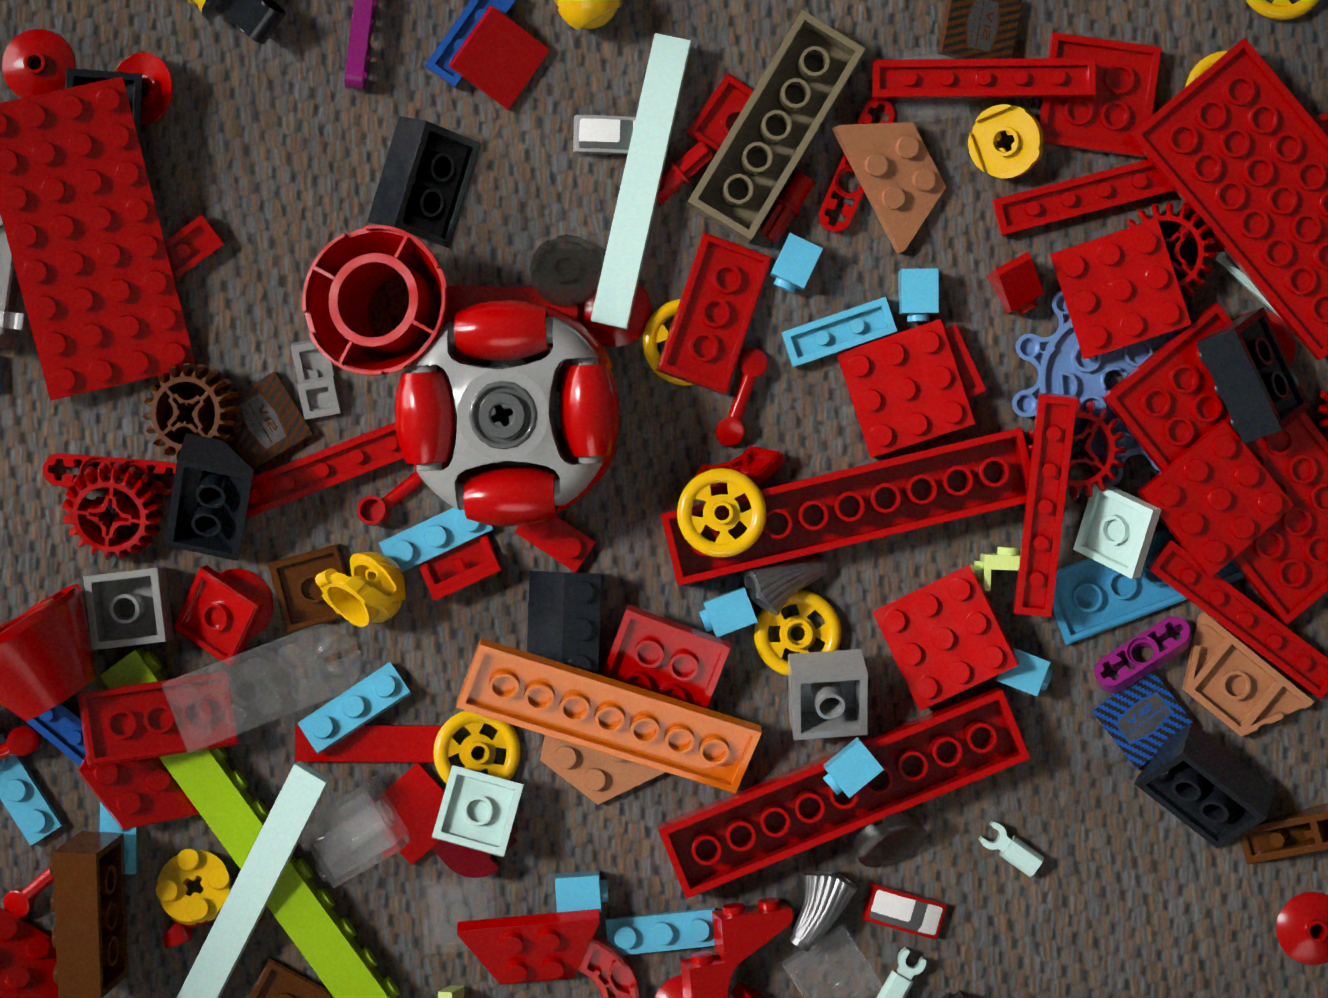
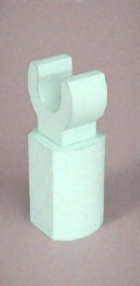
M991 820L989 824L998 831V837L994 841H988L983 836H980L979 841L987 849H999L1001 851L999 856L1027 876H1033L1042 864L1044 856L1016 836L1012 835L1009 838L1005 828L997 821Z
M907 947L901 949L897 959L898 968L896 971L892 969L876 998H905L914 983L911 979L914 975H918L924 970L927 960L921 956L916 965L909 966L906 964V958L910 950Z

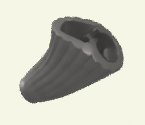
M806 555L747 569L743 575L748 597L765 611L778 615L791 596L822 576H825L827 574V566L821 555Z
M835 870L814 871L803 874L805 898L790 941L806 952L828 932L858 889L850 880Z

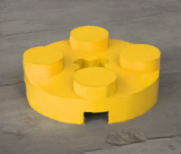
M1009 104L995 105L983 111L975 120L976 123L973 126L972 133L969 134L968 148L973 162L983 172L1002 179L1015 178L1032 169L1035 163L1042 157L1043 132L1038 120L1026 108ZM1003 131H1006L1007 135H1013L1015 140L1011 144L1012 149L1008 152L1006 148H999L997 146V142L1002 139L1001 133Z
M185 849L170 859L162 868L157 880L156 895L162 908L172 919L185 925H196L195 923H202L206 920L209 922L217 918L232 889L231 878L225 864L214 854L203 850ZM201 879L200 885L203 888L201 894L194 892L191 896H188L186 894L188 892L186 884L189 881Z

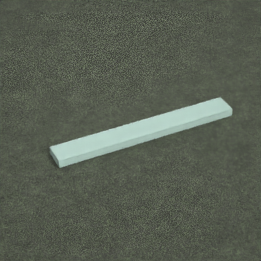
M658 33L654 34L591 322L628 330L692 44L691 40Z
M300 761L293 765L177 998H220L331 779Z

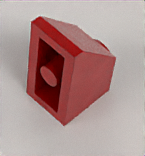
M1029 252L1007 262L986 275L1007 314L1016 310L1020 316L1038 306L1035 299L1044 294Z

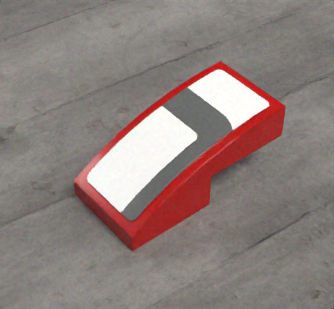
M871 883L861 918L886 927L937 940L947 904L934 899L909 894L900 889Z

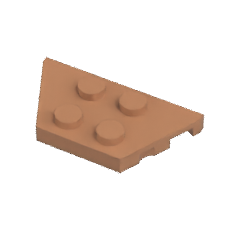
M914 123L850 124L832 127L831 129L895 252L901 253L905 251L946 188Z
M1201 612L1198 615L1182 690L1235 734L1243 737L1258 730L1259 727L1265 724H1272L1283 719V716L1301 708L1305 709L1314 703L1311 698L1205 612Z
M544 736L540 761L597 805L665 773L658 769L554 737Z

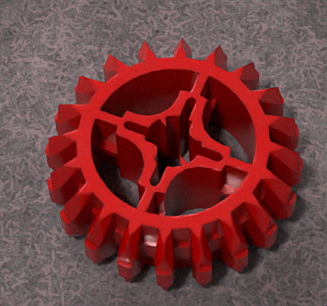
M1172 202L1167 203L1166 214H1160L1158 204H1152L1154 216L1150 218L1147 217L1143 209L1139 210L1138 215L1143 221L1142 223L1158 219V222L1169 221L1182 225L1171 238L1164 240L1165 243H1172L1176 237L1180 238L1174 245L1175 248L1172 253L1181 263V266L1172 261V265L1185 275L1183 279L1178 281L1179 287H1184L1189 296L1193 295L1194 290L1189 283L1194 280L1198 285L1204 286L1206 281L1198 276L1200 270L1206 273L1213 272V267L1205 265L1204 260L1205 258L1216 259L1217 257L1215 252H1205V246L1216 243L1214 237L1203 240L1201 234L1207 232L1210 229L1209 226L1205 224L1197 229L1194 225L1200 219L1197 213L1192 216L1190 221L1184 218L1188 211V207L1185 205L1181 207L1179 215L1172 214L1174 208ZM1128 219L1126 222L1129 227L1137 225L1132 219ZM1190 233L1197 244V259L1194 267L1190 266L1180 256L1179 252L1180 245Z
M1077 399L1075 418L1082 419L1088 423L1084 429H1081L1073 436L1072 443H1077L1078 440L1082 439L1079 449L1085 457L1073 456V459H1070L1069 470L1075 463L1079 462L1086 467H1090L1094 472L1080 480L1068 479L1067 487H1069L1071 499H1078L1081 487L1086 497H1092V484L1094 483L1100 491L1106 490L1107 487L1102 477L1104 476L1110 481H1115L1117 476L1109 470L1110 467L1122 468L1124 462L1114 459L1115 453H1126V447H1115L1114 441L1123 439L1125 437L1124 433L1117 432L1112 434L1110 429L1118 424L1117 419H1111L1104 423L1103 420L1107 416L1108 410L1102 408L1094 415L1095 403L1092 401L1087 402L1084 410L1081 411L1080 399ZM1029 430L1027 436L1033 439L1034 431ZM1096 431L1099 432L1103 441L1104 453L1102 461L1098 460L1099 457L1091 449V442L1095 437L1094 433ZM1026 445L1027 451L1032 452V445Z
M106 461L98 466V470L90 466L84 471V475L78 474L74 478V485L69 486L65 492L69 499H66L62 504V509L68 511L63 517V523L73 524L69 530V536L79 535L81 537L78 547H84L86 544L92 546L90 550L91 556L96 555L99 550L104 551L105 560L111 559L114 552L120 560L125 559L128 552L134 556L138 555L142 547L147 548L153 542L152 537L157 536L161 530L158 523H161L164 519V513L158 511V509L162 507L163 499L152 498L158 491L157 486L147 487L145 485L149 479L148 474L142 475L140 479L134 476L136 473L135 466L130 467L127 472L123 471L121 461L116 462L112 470ZM109 487L105 497H96L95 500L87 499L88 493L92 490ZM125 493L128 494L134 500V502L130 501L126 497ZM111 502L112 508L116 509L115 513H119L115 520V515L110 512L112 509L108 510V507L111 504ZM93 520L96 521V522L100 525V527H98V526L93 522ZM132 522L140 524L139 528L127 534H117L121 525L130 526Z

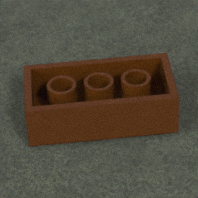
M81 831L56 849L49 862L50 874L54 876L51 910L55 912V928L52 933V945L56 948L57 954L53 979L55 984H58V997L103 998L128 975L124 833Z

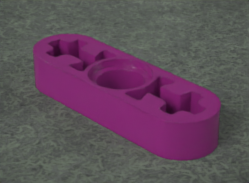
M354 0L345 68V88L365 90L371 46L368 45L369 33H373L377 0Z
M1176 616L1165 618L1101 658L1094 669L1099 687L1109 693L1120 692L1187 650L1192 642L1188 623ZM1172 629L1176 633L1180 632L1181 639L1175 641L1174 638L1168 637L1167 632ZM1158 638L1159 644L1162 643L1164 648L1162 652L1159 651V647L1153 639ZM1140 647H1148L1153 650L1154 654L1149 661L1140 663L1133 659L1135 650ZM1123 658H1127L1128 664L1133 670L1128 671L1127 665L1124 666ZM1111 668L1114 672H1118L1119 677L1113 680L1110 676L1107 677L1105 671Z

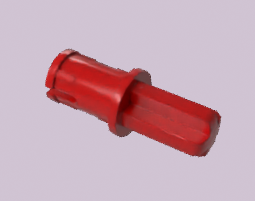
M698 142L676 163H673V161L669 163L671 167L662 174L659 187L660 192L657 196V201L661 205L685 183L689 185L691 183L689 179L713 159V153L703 142Z
M798 171L794 173V177L781 198H776L774 201L776 206L760 231L764 238L774 243L780 241L794 216L800 215V206L816 184L812 179Z

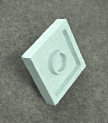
M1094 483L1092 486L1093 496L1088 499L1073 550L1131 579L1140 578L1161 509L1105 483L1106 490L1100 491Z
M452 765L432 838L504 857L524 784Z

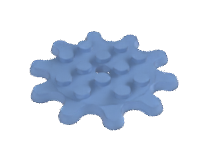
M1062 291L1057 292L1053 296L1051 305L1059 321L1056 332L1049 337H1040L1028 333L1019 337L1016 342V353L1021 359L1032 363L1036 367L1038 379L1033 387L1022 390L1013 397L1012 408L1014 412L1021 417L1035 416L1039 392L1077 396V399H1080L1081 411L1084 410L1087 402L1092 401L1095 403L1094 415L1102 408L1108 410L1107 416L1103 420L1104 423L1111 419H1117L1118 424L1110 429L1111 433H1124L1125 437L1123 439L1114 441L1115 447H1126V453H1115L1114 459L1125 463L1130 456L1139 454L1145 456L1151 465L1160 471L1103 400L1102 396L1109 391L1104 384L1105 374L1112 370L1119 372L1124 379L1177 334V330L1084 360ZM1075 418L1073 436L1081 429H1084L1088 422ZM1096 431L1094 433L1095 437L1091 442V449L1099 457L1098 460L1102 461L1104 453L1103 441L1099 432ZM1082 439L1078 440L1077 443H1072L1071 455L1080 451L1079 447L1082 444ZM1110 467L1109 470L1117 476L1115 481H1110L1104 476L1102 480L1111 486L1119 483L1122 479L1123 467Z

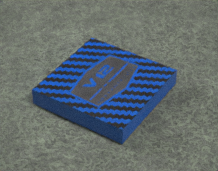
M1154 671L1122 691L1113 693L1091 710L1137 770L1153 758L1167 738L1193 722Z

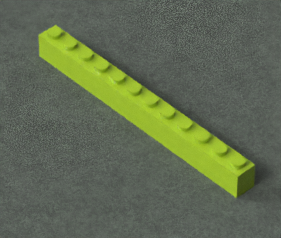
M143 648L134 650L100 675L108 688L165 680L159 671L163 666L157 656L150 650L145 652ZM224 748L159 757L241 870L270 813L267 807L258 798L253 801L245 790L249 787V784L243 774L238 769L232 771L224 761L227 757ZM292 855L267 907L334 998H397L400 992L396 984L388 976L384 979L375 968L378 965V961L368 947L361 949L353 938L357 935L353 925L345 917L341 920L332 909L335 906V902L331 895L323 887L318 890L310 879L314 876L310 866L303 858L296 860L294 855Z

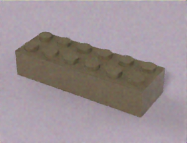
M802 10L685 206L746 243L750 242L866 48Z

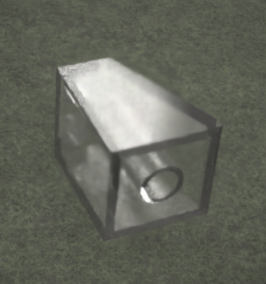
M376 774L315 811L299 841L305 851H311L317 861L315 867L319 876L324 882H330L333 889L399 852L413 838Z

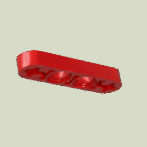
M871 99L863 107L856 124H871L873 116L868 114V110H876L878 106L885 108L883 114L888 117L887 121L881 120L879 123H893L895 117L894 107L886 99ZM845 154L842 156L819 210V224L829 233H840L848 227L864 192L861 185L853 193L844 192L840 188L839 178L844 173L855 174ZM833 192L842 199L854 201L852 207L844 203L840 215L845 217L844 223L838 221L835 226L828 224L829 217L825 215L826 210L833 211L838 199H831Z
M57 453L45 460L42 469L45 479L50 484L69 487L74 485L73 480L77 475L63 474L62 480H58V474L52 473V466L58 465L60 459H63V464L66 467H78L77 460H82L79 474L82 475L95 462L103 463L106 461L112 470L115 463L121 461L124 472L129 466L137 465L142 469L144 475L148 474L149 479L145 483L148 487L152 477L150 465L156 467L153 474H167L169 468H173V474L175 475L177 463ZM153 481V485L157 486L158 489L156 494L172 495L174 483L171 489H167L166 482ZM102 487L98 489L109 490V487Z

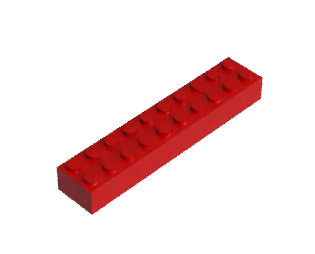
M1020 427L761 489L760 491L766 504L764 529L758 540L749 549L732 557H712L699 552L684 538L679 528L677 510L661 513L677 586L1026 503L1030 459L1023 430ZM745 494L735 497L740 507V512L743 513L751 509L750 502ZM706 503L694 505L692 507V515L703 517V509ZM721 505L715 509L714 513L717 519L725 520L729 516V510L726 506ZM738 521L735 527L728 530V533L734 539H737L747 528L741 521ZM705 525L700 534L708 540L715 542L720 532Z
M996 686L861 741L884 770L850 798H848L844 791L837 795L823 779L828 774L823 765L839 752L837 751L741 790L736 794L734 793L658 824V831L686 899L1030 759L1003 690Z

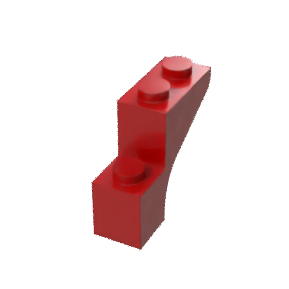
M770 897L758 900L757 905L745 906L743 903H729L722 906L723 910L712 911L715 954L713 955L710 951H700L692 953L691 958L680 960L683 998H728L730 979L736 967L745 958L792 923V908L783 901L780 902L779 898Z

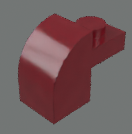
M514 823L506 851L517 842L513 836L519 828ZM441 840L432 848L452 871L464 877H484L494 873L501 865L493 854Z

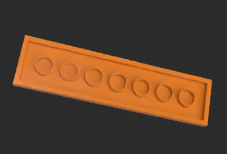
M480 638L456 708L735 794L762 734L761 725L484 638Z

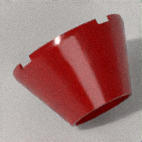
M367 225L365 228L357 229L348 234L343 233L322 249L307 274L302 293V312H305L310 331L308 334L324 357L346 371L366 376L395 373L420 359L438 337L447 311L448 294L446 280L433 252L420 239L404 230L386 225ZM402 276L409 292V305L406 315L393 331L377 337L370 326L368 318L370 299L377 288L391 278Z
M78 583L60 590L30 607L28 611L15 619L8 620L0 625V704L24 721L31 720L59 705L82 690L97 677L83 593Z

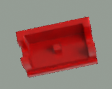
M487 533L421 563V567H419L433 601L503 570Z

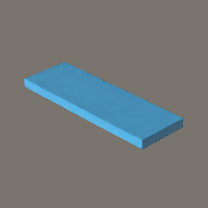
M1167 528L1153 534L1140 578L1131 579L1091 558H1086L1057 569L1052 611L1065 645L1186 600L1184 596L1145 568L1167 538L1183 548ZM1232 560L1216 573L1228 583L1245 577Z

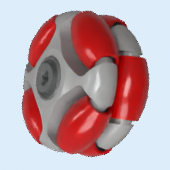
M497 300L478 303L459 310L455 313L454 318L442 326L438 337L426 353L410 365V373H401L396 391L394 413L396 434L404 459L407 464H416V472L424 483L446 503L458 510H465L466 518L486 525L509 527L534 524L552 518L558 512L580 501L599 483L609 469L618 449L616 441L619 433L620 407L617 386L611 372L614 365L604 347L587 328L568 314L550 306L544 307L526 301ZM533 356L536 362H532L529 357ZM487 361H491L489 366H484ZM511 408L513 415L509 417L507 411ZM562 429L563 436L560 437L559 431ZM533 464H538L536 468L532 467Z

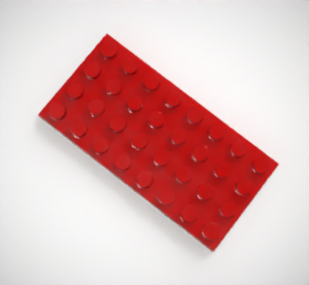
M1244 37L1128 136L1190 210L1200 216V222L1203 225L1207 224L1210 229L1208 231L1315 359L1322 360L1328 355V136Z
M123 76L1 102L0 214L50 401L159 376L160 374L170 373L169 369L171 367L179 366L182 369L185 363H193L196 367Z
M1213 303L1191 322L1192 325L1182 329L1102 396L1103 400L1160 471L1165 469L1219 421L1226 420L1233 429L1230 421L1231 416L1224 401L1216 394L1215 382L1208 368L1201 362L1199 349L1196 344L1212 331L1232 322L1219 303ZM1305 412L1283 430L1245 443L1295 506L1232 559L1233 563L1280 622L1286 625L1328 591V441Z

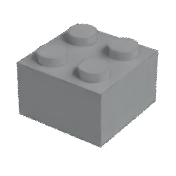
M166 567L83 576L92 650L166 642L174 639Z
M861 649L788 654V707L794 740L868 735V672Z

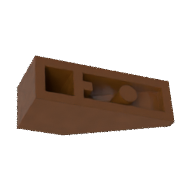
M1328 803L1264 820L1239 835L1246 863L1250 864L1327 850Z

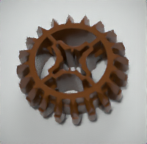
M185 363L182 369L179 366L171 367L169 369L170 375L160 374L158 376L160 385H151L149 387L154 398H146L143 402L147 406H151V412L145 413L142 417L146 420H152L153 425L149 426L146 432L158 434L153 444L157 447L165 445V455L173 456L176 454L178 459L184 438L179 433L189 429L194 433H199L201 436L223 440L224 442L234 441L237 438L231 431V428H239L242 425L240 421L234 419V414L240 413L243 409L240 406H233L232 401L236 400L239 394L237 392H228L232 382L229 379L220 381L222 372L219 370H211L209 372L208 365L199 364L195 367L193 363ZM189 383H195L207 392L204 395L194 397L191 393H186L182 387ZM171 405H172V407H173V416H172V418H171V415H170ZM215 407V420L213 421L212 409Z

